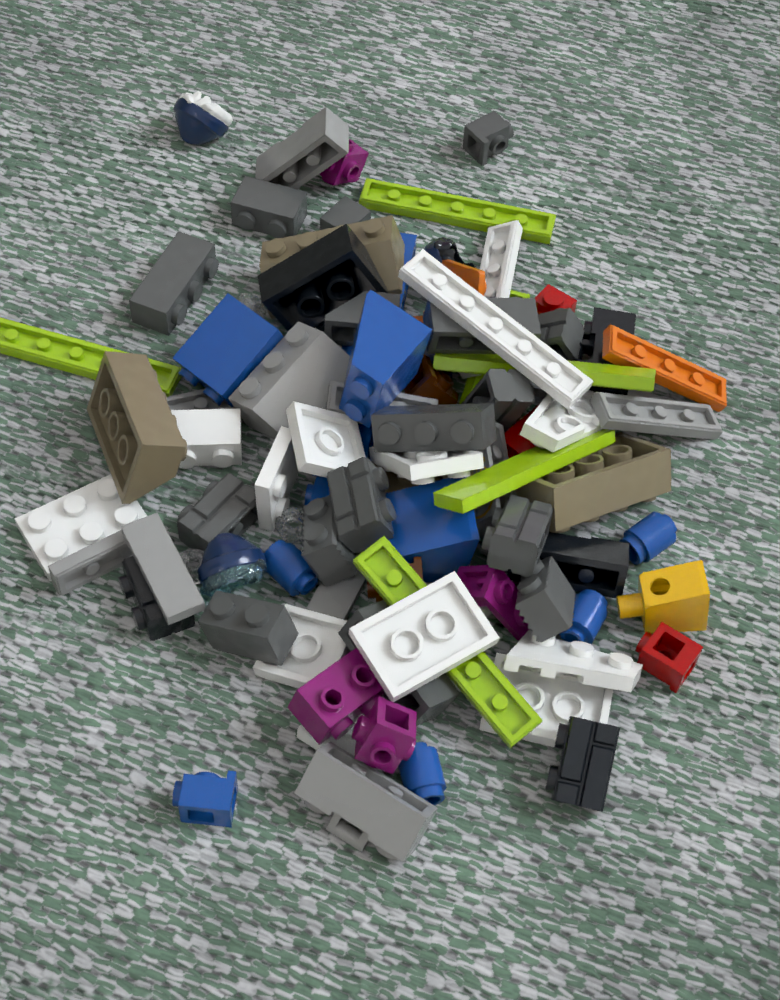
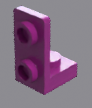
M488 565L459 567L457 575L479 607L486 606L513 637L519 641L530 629H528V623L523 622L524 617L519 616L520 610L515 609L518 593L517 586L504 571L490 568Z

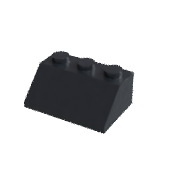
M347 224L258 275L262 303L287 331L299 321L325 332V315L370 289L374 292L388 293L365 246Z

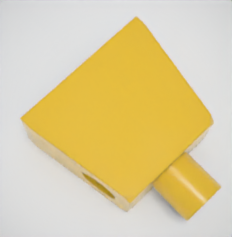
M702 560L643 572L639 575L638 593L616 596L619 619L641 616L645 633L647 631L654 633L661 622L678 632L707 630L710 591Z

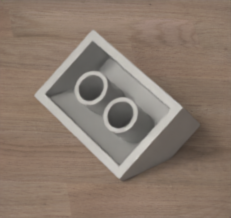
M298 321L228 399L235 409L240 408L241 418L247 426L275 439L281 426L289 428L286 409L293 401L326 409L330 380L345 381L350 356L323 331Z

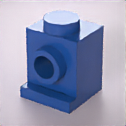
M228 770L227 778H221L212 772H198L195 775L184 774L183 781H176L172 805L178 807L181 822L232 828L238 792L237 772Z

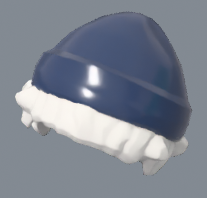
M200 91L194 94L182 93L173 107L180 137L184 142L191 145H202L218 137H223L228 131V126L233 121L231 114L218 104L211 103L209 96L201 98L202 94Z

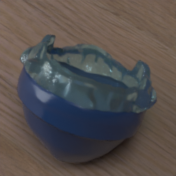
M233 533L216 535L204 550L201 565L197 570L198 580L202 585L200 593L209 596L211 599L216 590L231 593L232 589L240 585L257 584L267 572L266 558L262 549Z

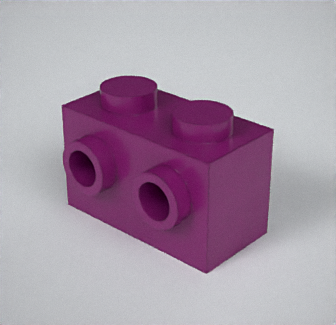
M356 647L298 688L287 708L320 745L331 736L335 740L343 737L355 725L353 720L361 714L366 717L378 696L382 697L385 691Z

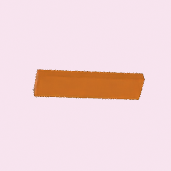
M610 324L603 331L602 359L620 366L656 369V384L697 403L708 404L712 410L720 412L727 406L725 378Z

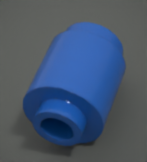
M652 512L626 530L624 537L619 542L629 543V560L633 564L638 565L642 561L647 563L676 542L677 528L668 515Z
M278 540L264 553L266 558L265 571L291 596L308 594L318 582L316 574L301 556L302 552L293 543Z
M584 589L579 594H576L574 598L573 626L559 633L564 641H582L592 644L608 615V603L605 597L597 591Z
M416 742L411 757L407 761L402 760L398 765L402 784L424 800L437 805L444 801V791L447 788L439 755L435 747L427 746L425 742Z

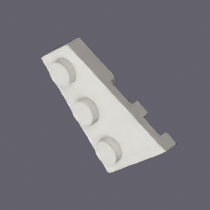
M588 390L569 410L547 394L526 420L519 435L530 440L537 447L555 452L601 430L600 421L596 417L589 401L595 392Z
M528 630L506 655L503 669L518 672L519 665L539 668L541 677L555 679L556 675L573 674L576 675V679L582 684L631 693L640 679L643 664L633 662V659L626 654H607L594 650L591 644L582 641L567 642L553 636L543 642H537V636L532 635V631Z

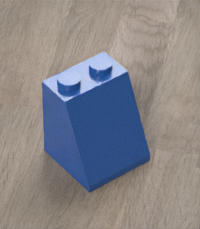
M371 289L366 294L354 336L339 409L345 412L350 419L358 421L368 428L372 426L371 415L389 406L416 376L432 332L430 327Z
M227 293L173 356V360L182 368L178 374L190 385L195 387L200 383L205 387L203 393L215 404L220 406L222 402H225L227 405L234 407L228 398L284 336L279 329Z
M446 478L430 484L386 493V497L393 504L397 516L396 520L392 521L394 535L389 541L408 563H414L413 557H421L423 581L425 583L435 582L453 571L457 573L460 566H469L480 540L474 509L462 514L434 505L433 492L464 478Z

